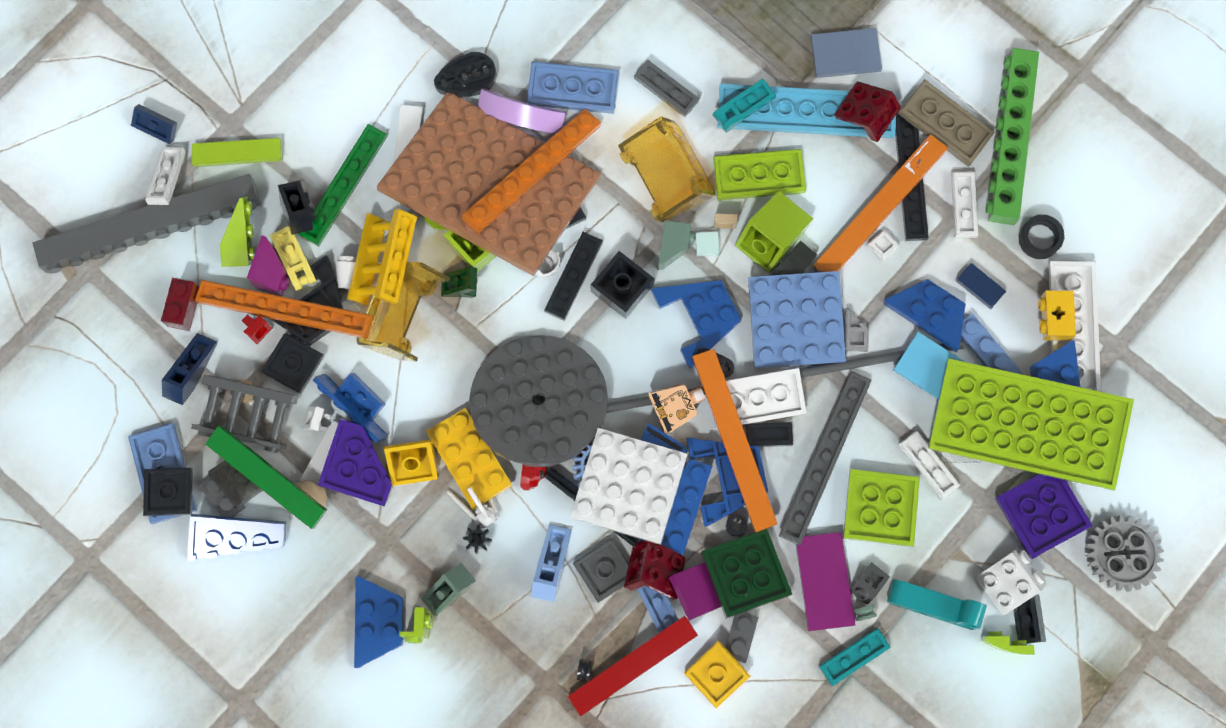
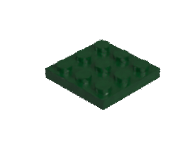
M767 529L701 551L725 619L792 595Z

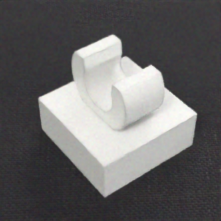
M317 406L308 407L302 429L310 432L327 431L328 428L321 425V420L323 418L329 420L331 416L323 414V408Z

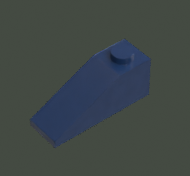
M198 333L194 336L163 377L162 397L180 405L186 402L202 376L217 346V341Z

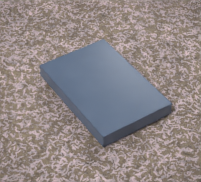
M876 28L811 34L816 78L881 72L882 64Z

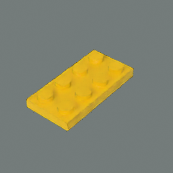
M466 408L426 431L472 509L477 508V505L469 494L468 487L472 488L482 504L512 487L510 480L490 447L478 435L473 420Z

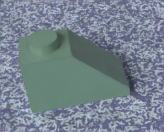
M664 221L658 270L665 269L688 252V246L693 245L695 232L691 231V224Z
M460 563L443 574L422 597V600L435 616H438L461 597L476 580L464 565Z

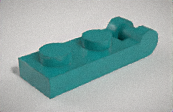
M762 78L718 108L712 116L716 121L719 120L721 122L722 129L727 133L737 124L774 100L776 95ZM730 111L734 115L731 119L726 115Z

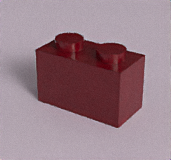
M172 277L161 317V322L167 327L190 331L197 306L195 297L199 288L195 282Z

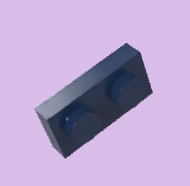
M138 104L133 110L131 126L170 144L174 141L178 122Z

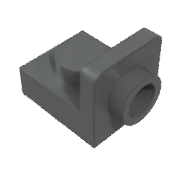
M871 562L850 588V591L857 599L868 605L877 596L890 576Z

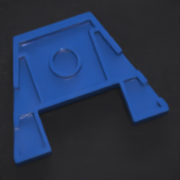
M722 280L651 289L659 309L682 300L701 339L680 349L689 369L694 366L692 354L698 348H708L711 350L741 322V318Z
M686 438L690 459L714 456L723 502L700 506L704 527H708L744 507L745 503L723 443L713 440ZM749 445L766 493H768L759 446Z

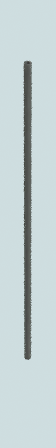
M960 340L959 349H964L962 340ZM943 343L938 344L947 351H954ZM905 350L799 369L800 377L804 378L898 361ZM692 388V389H687V390H688V392H690V391H692V390H694V389H697V388ZM649 396L609 403L607 413L649 406L652 403Z

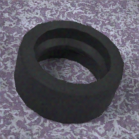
M1040 214L1031 217L1022 226L1018 235L1022 251L1034 259L1052 257L1062 247L1065 239L1061 223L1052 216ZM1043 225L1052 231L1054 243L1050 248L1039 249L1030 242L1028 234L1033 226Z

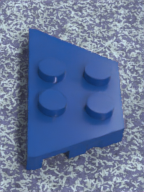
M929 279L886 298L884 301L885 306L955 352L959 350L966 303Z
M1070 341L1029 367L1031 377L1080 387L1075 341Z
M357 576L355 579L354 668H361L363 665L403 646V638L399 637V633L403 632V598Z

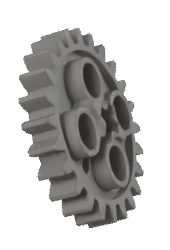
M1123 515L1117 516L1116 520L1112 516L1108 518V523L1105 521L1099 523L1101 528L1095 527L1092 529L1096 535L1088 536V539L1093 543L1085 545L1087 549L1091 550V553L1086 554L1085 557L1092 558V562L1087 566H1095L1096 569L1092 575L1100 574V583L1107 580V588H1111L1116 584V591H1121L1124 587L1126 592H1130L1133 585L1135 590L1141 589V584L1144 586L1150 584L1148 578L1151 580L1157 578L1153 571H1161V568L1156 564L1164 562V559L1158 557V554L1164 552V550L1157 548L1156 545L1162 541L1153 539L1157 533L1156 531L1148 532L1150 524L1141 526L1142 519H1137L1133 523L1131 515L1126 520H1124ZM1132 535L1138 538L1139 544L1137 547L1133 546L1130 541ZM1108 536L1115 540L1114 548L1109 547L1107 544ZM1122 550L1124 552L1143 550L1145 554H1132L1129 556H1104L1105 552L1114 553ZM1135 558L1142 564L1140 570H1137L1133 565ZM1111 560L1118 563L1117 572L1110 568Z

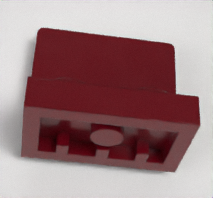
M857 81L834 116L836 119L863 127L870 140L878 142L901 106L893 91Z
M646 540L632 546L624 588L632 591L646 586L668 598L677 599V594L669 577L683 571L685 556L663 545Z

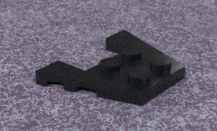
M325 255L310 266L322 284L299 300L344 309L331 261ZM271 319L308 346H311L331 332Z

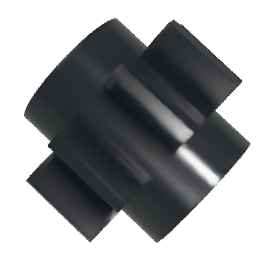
M479 524L476 530L473 531L468 527L469 535L463 537V540L469 542L466 549L469 550L473 547L476 555H478L479 549L482 548L487 552V542L491 543L493 541L486 537L490 531L486 529L482 532ZM474 535H477V536L483 535V536L481 537V540H482V543H481V544H478V543L472 544V543L474 542V538H473Z

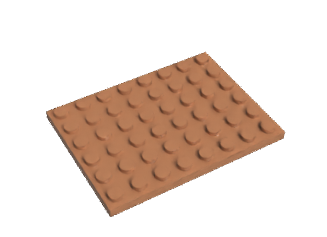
M446 93L378 183L377 191L534 277L600 179L601 173L567 156L478 234L462 220V215L545 143L505 121L486 115L481 108L457 95Z

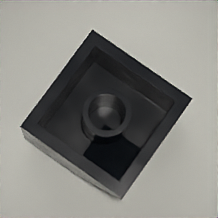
M618 251L591 283L590 288L595 296L623 318L627 319L654 286L655 278L622 252Z

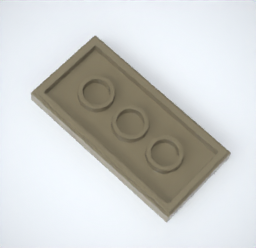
M925 79L898 113L928 137L930 134L948 147L947 151L968 167L995 133V131Z

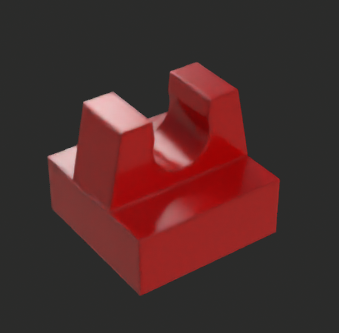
M247 314L241 320L247 326L243 332L257 345L273 329L260 315L254 320Z

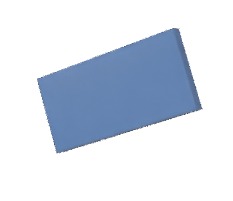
M532 61L526 103L540 107L546 106L579 111L586 109L589 112L614 114L619 70Z
M174 423L128 436L143 497L144 469L186 468ZM192 493V512H196L197 508ZM183 515L150 516L149 521L153 525Z

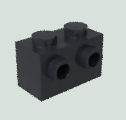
M300 180L278 185L280 204L291 235L313 230L312 221L316 220L313 207H309V196L307 191H303Z

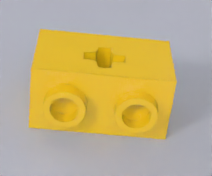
M1045 291L1041 298L1038 299V310L1042 311V320L1039 321V333L1043 334V340L1071 341L1076 336L1074 291Z

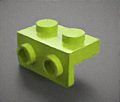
M415 607L414 632H400L399 637L404 638L405 642L420 644L423 642V639H429V629H433V615L424 607Z

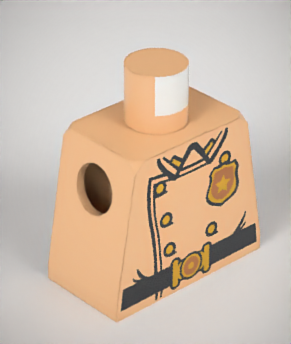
M685 384L648 392V396L665 434H669L695 417L697 411L694 405L706 400L701 387L688 392Z

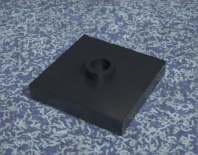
M284 333L261 372L301 395L323 360L324 354Z
M144 469L143 516L191 515L193 469Z

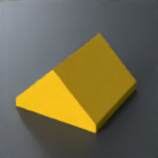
M431 440L384 446L392 486L438 479L434 444Z

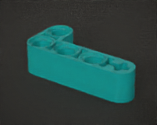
M896 579L892 581L887 603L970 630L981 629L987 607L986 604L970 599L961 600Z

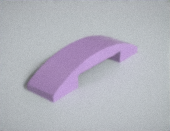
M483 88L481 89L477 106L486 115L496 119L554 134L563 128L566 112L546 106L542 108L504 97L501 93Z

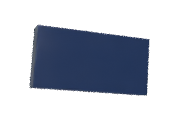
M972 263L956 280L957 283L989 309H992L1006 293V290Z

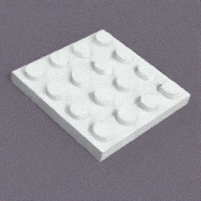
M598 428L570 517L661 545L688 454Z

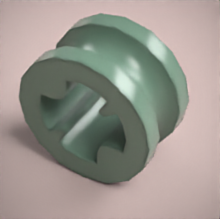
M870 605L854 609V613L858 615L856 621L877 617V614L873 612L875 606Z

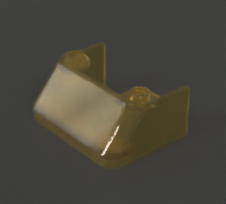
M407 262L398 303L391 304L373 295L366 313L373 316L367 339L357 337V344L397 360L417 362L418 357L410 354L412 349L411 342L405 336L420 299L434 293L436 282H449L450 277L422 262Z

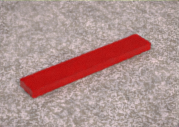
M683 616L567 697L581 717L699 635L687 617Z

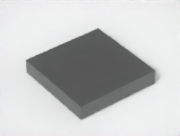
M611 538L575 561L573 565L599 603L624 587L629 563Z

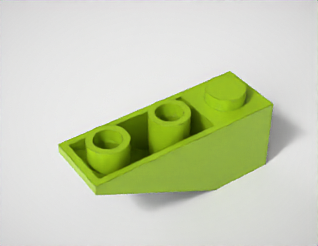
M248 196L239 198L221 240V267L249 266L252 264L256 249L252 247L251 238L254 237V226L250 224L249 215H252V203L248 201Z

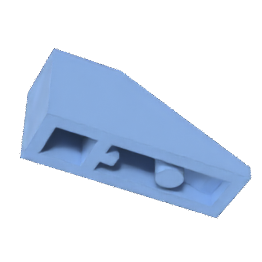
M554 525L548 526L533 580L531 597L554 602L570 540L571 529Z

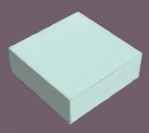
M698 232L695 234L696 256L719 255L718 232Z

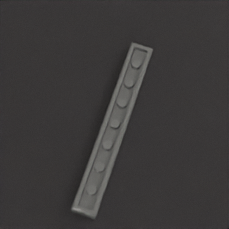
M850 371L778 535L779 537L798 546L801 545L870 386L871 379Z

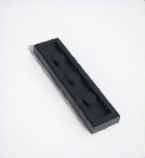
M582 232L544 312L563 321L566 320L603 244V240Z

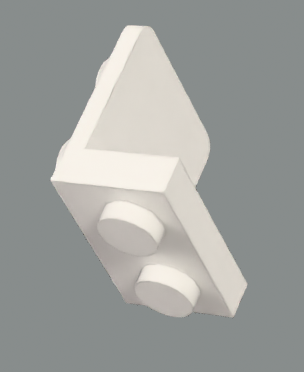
M1019 547L1012 550L1007 556L977 576L978 583L1003 615L1034 597L1047 586L1044 575L1039 570H1035L1030 563L1029 555L1024 550L1021 551Z

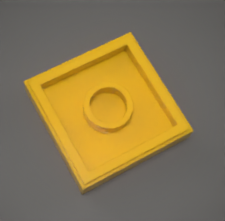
M719 640L684 672L715 708H718L751 677L749 672Z

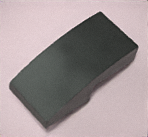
M800 240L771 276L802 274L817 254Z

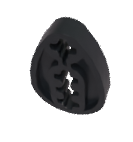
M470 52L444 66L435 76L434 86L437 92L443 95L446 93L455 94L458 97L480 95L482 88L490 90L494 86L497 77L496 67L493 60L486 54ZM484 66H487L489 69L488 74H485L483 71ZM477 70V72H480L479 77L475 78L472 75V71ZM463 73H466L468 76L467 81H464L462 78ZM445 79L448 82L447 87L440 85L441 80Z

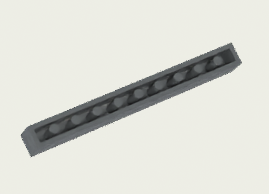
M250 174L243 175L171 198L169 205H149L32 242L38 266L46 273H58L62 270L61 268L80 266L83 264V261L102 259L105 257V254L112 252L120 253L127 250V247L134 245L142 246L147 244L149 240L156 238L164 239L169 237L171 233L178 231L186 232L191 230L193 226L208 225L213 220L219 218H230L233 215L239 198L248 196V201H251L252 210H254L256 206L262 205L255 181Z

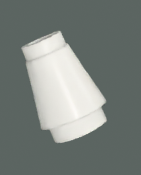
M338 256L337 261H335L338 288H350L356 257Z

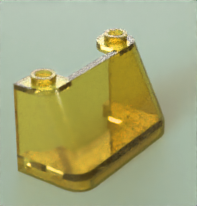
M660 116L618 145L621 151L620 157L626 164L629 163L636 167L654 200L651 204L652 209L650 212L655 220L659 222L667 221L716 195L714 187L682 129L674 120Z

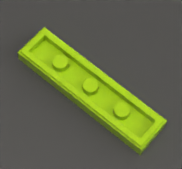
M281 138L192 144L193 167L282 161Z

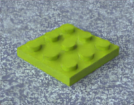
M850 469L843 539L914 547L920 477Z

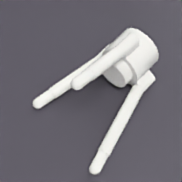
M468 487L467 490L478 507V510L475 511L477 516L450 490L447 491L452 500L473 519L476 525H481L483 529L499 519L496 515L499 512L494 505L493 499L488 500L490 508L487 504L483 506L471 487Z

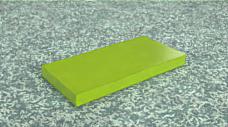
M802 149L713 156L717 201L774 196L778 191L784 195L806 193Z

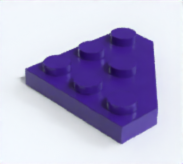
M340 418L318 486L385 507L392 482L363 425Z

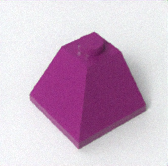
M262 235L247 279L257 290L282 296L283 292L288 290L290 278L275 248L268 238Z

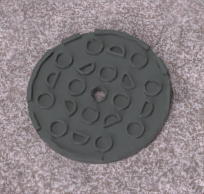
M537 335L519 338L506 343L483 362L472 382L469 406L473 424L478 435L495 454L509 462L513 461L524 464L527 467H547L574 458L590 442L594 441L597 429L602 428L607 414L608 394L606 382L599 366L586 351L562 338ZM536 395L545 398L544 403L541 405L534 404L532 400Z

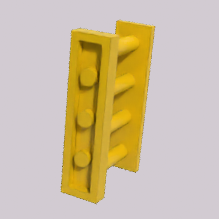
M401 209L393 211L391 221L384 220L370 213L366 214L347 296L348 300L367 306L370 295H374V297L391 304L398 303L417 216ZM389 230L387 242L382 243L384 231ZM384 252L382 264H377L379 253ZM379 273L377 285L372 286L374 275Z

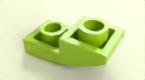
M988 631V636H981L983 643L1003 652L1035 655L1034 645H1027L1025 640L1012 641L1010 646V636H1002V631Z

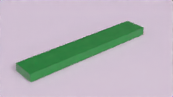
M367 124L315 207L316 220L312 221L313 230L299 233L301 238L318 247L321 245L387 139V133Z
M217 426L205 445L310 529H314L327 509L223 426Z

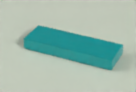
M876 628L818 667L832 687L891 647L880 630Z

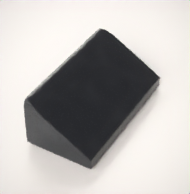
M1035 595L1013 610L1018 641L1026 640L1027 644L1046 642L1040 596Z

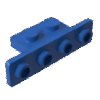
M351 373L340 387L326 374L315 376L313 381L317 384V388L322 393L327 394L333 400V404L349 416L351 422L363 425L370 440L378 443L388 437V434L373 421L386 403L355 373Z

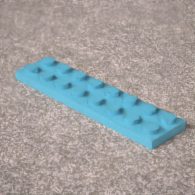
M720 84L718 108L752 85ZM769 86L776 95L775 99L733 128L738 130L869 137L863 127L836 119L834 116L850 92L841 90ZM731 111L726 114L729 119L734 116ZM896 116L881 138L894 139ZM718 120L717 128L722 129V124Z

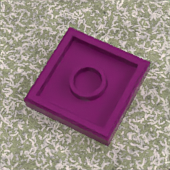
M705 563L669 577L689 621L721 608Z

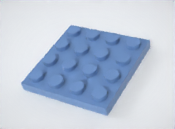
M839 271L748 277L754 368L846 362Z

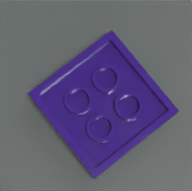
M1038 474L995 498L1030 559L1041 555L1093 526L1067 481Z

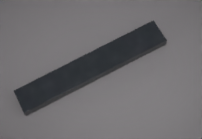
M897 113L895 140L899 170L920 147L918 129ZM922 178L901 202L905 241H924L929 239Z

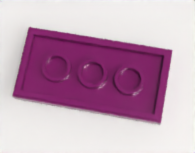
M842 532L804 536L801 545H796L808 632L856 626Z

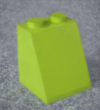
M778 191L749 220L735 246L770 273L806 232L814 218Z

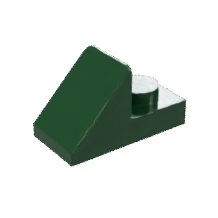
M470 266L442 274L441 296L476 297L477 268Z

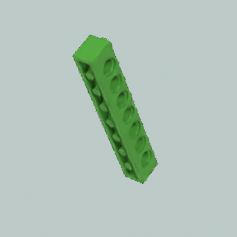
M1013 48L1004 59L1003 68H1006V76L1003 75L1001 81V89H1004V93L1000 97L998 109H1001V117H998L996 122V130H999V134L995 138L993 150L996 151V158H993L991 163V171L994 172L993 179H990L988 186L991 199L987 201L985 213L989 214L988 222L1015 225L1020 219L1039 60L1038 51ZM1015 71L1021 72L1023 77L1017 76ZM1012 92H1018L1021 97H1015ZM1009 112L1016 113L1018 118H1013ZM1007 133H1013L1016 139L1009 138ZM1004 154H1011L1014 160L1007 159ZM1002 174L1008 175L1011 181L1004 180ZM999 195L1006 196L1009 202H1003Z

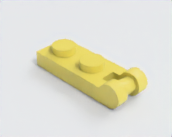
M287 226L270 234L295 290L303 289L302 286L308 283L313 284L317 282L295 234L291 235L289 227ZM304 270L306 275L298 278L296 273Z

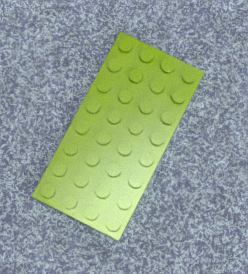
M948 358L928 449L1115 491L1134 399Z

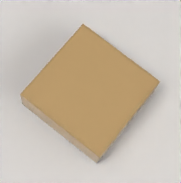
M715 214L714 228L735 229L738 222V214Z

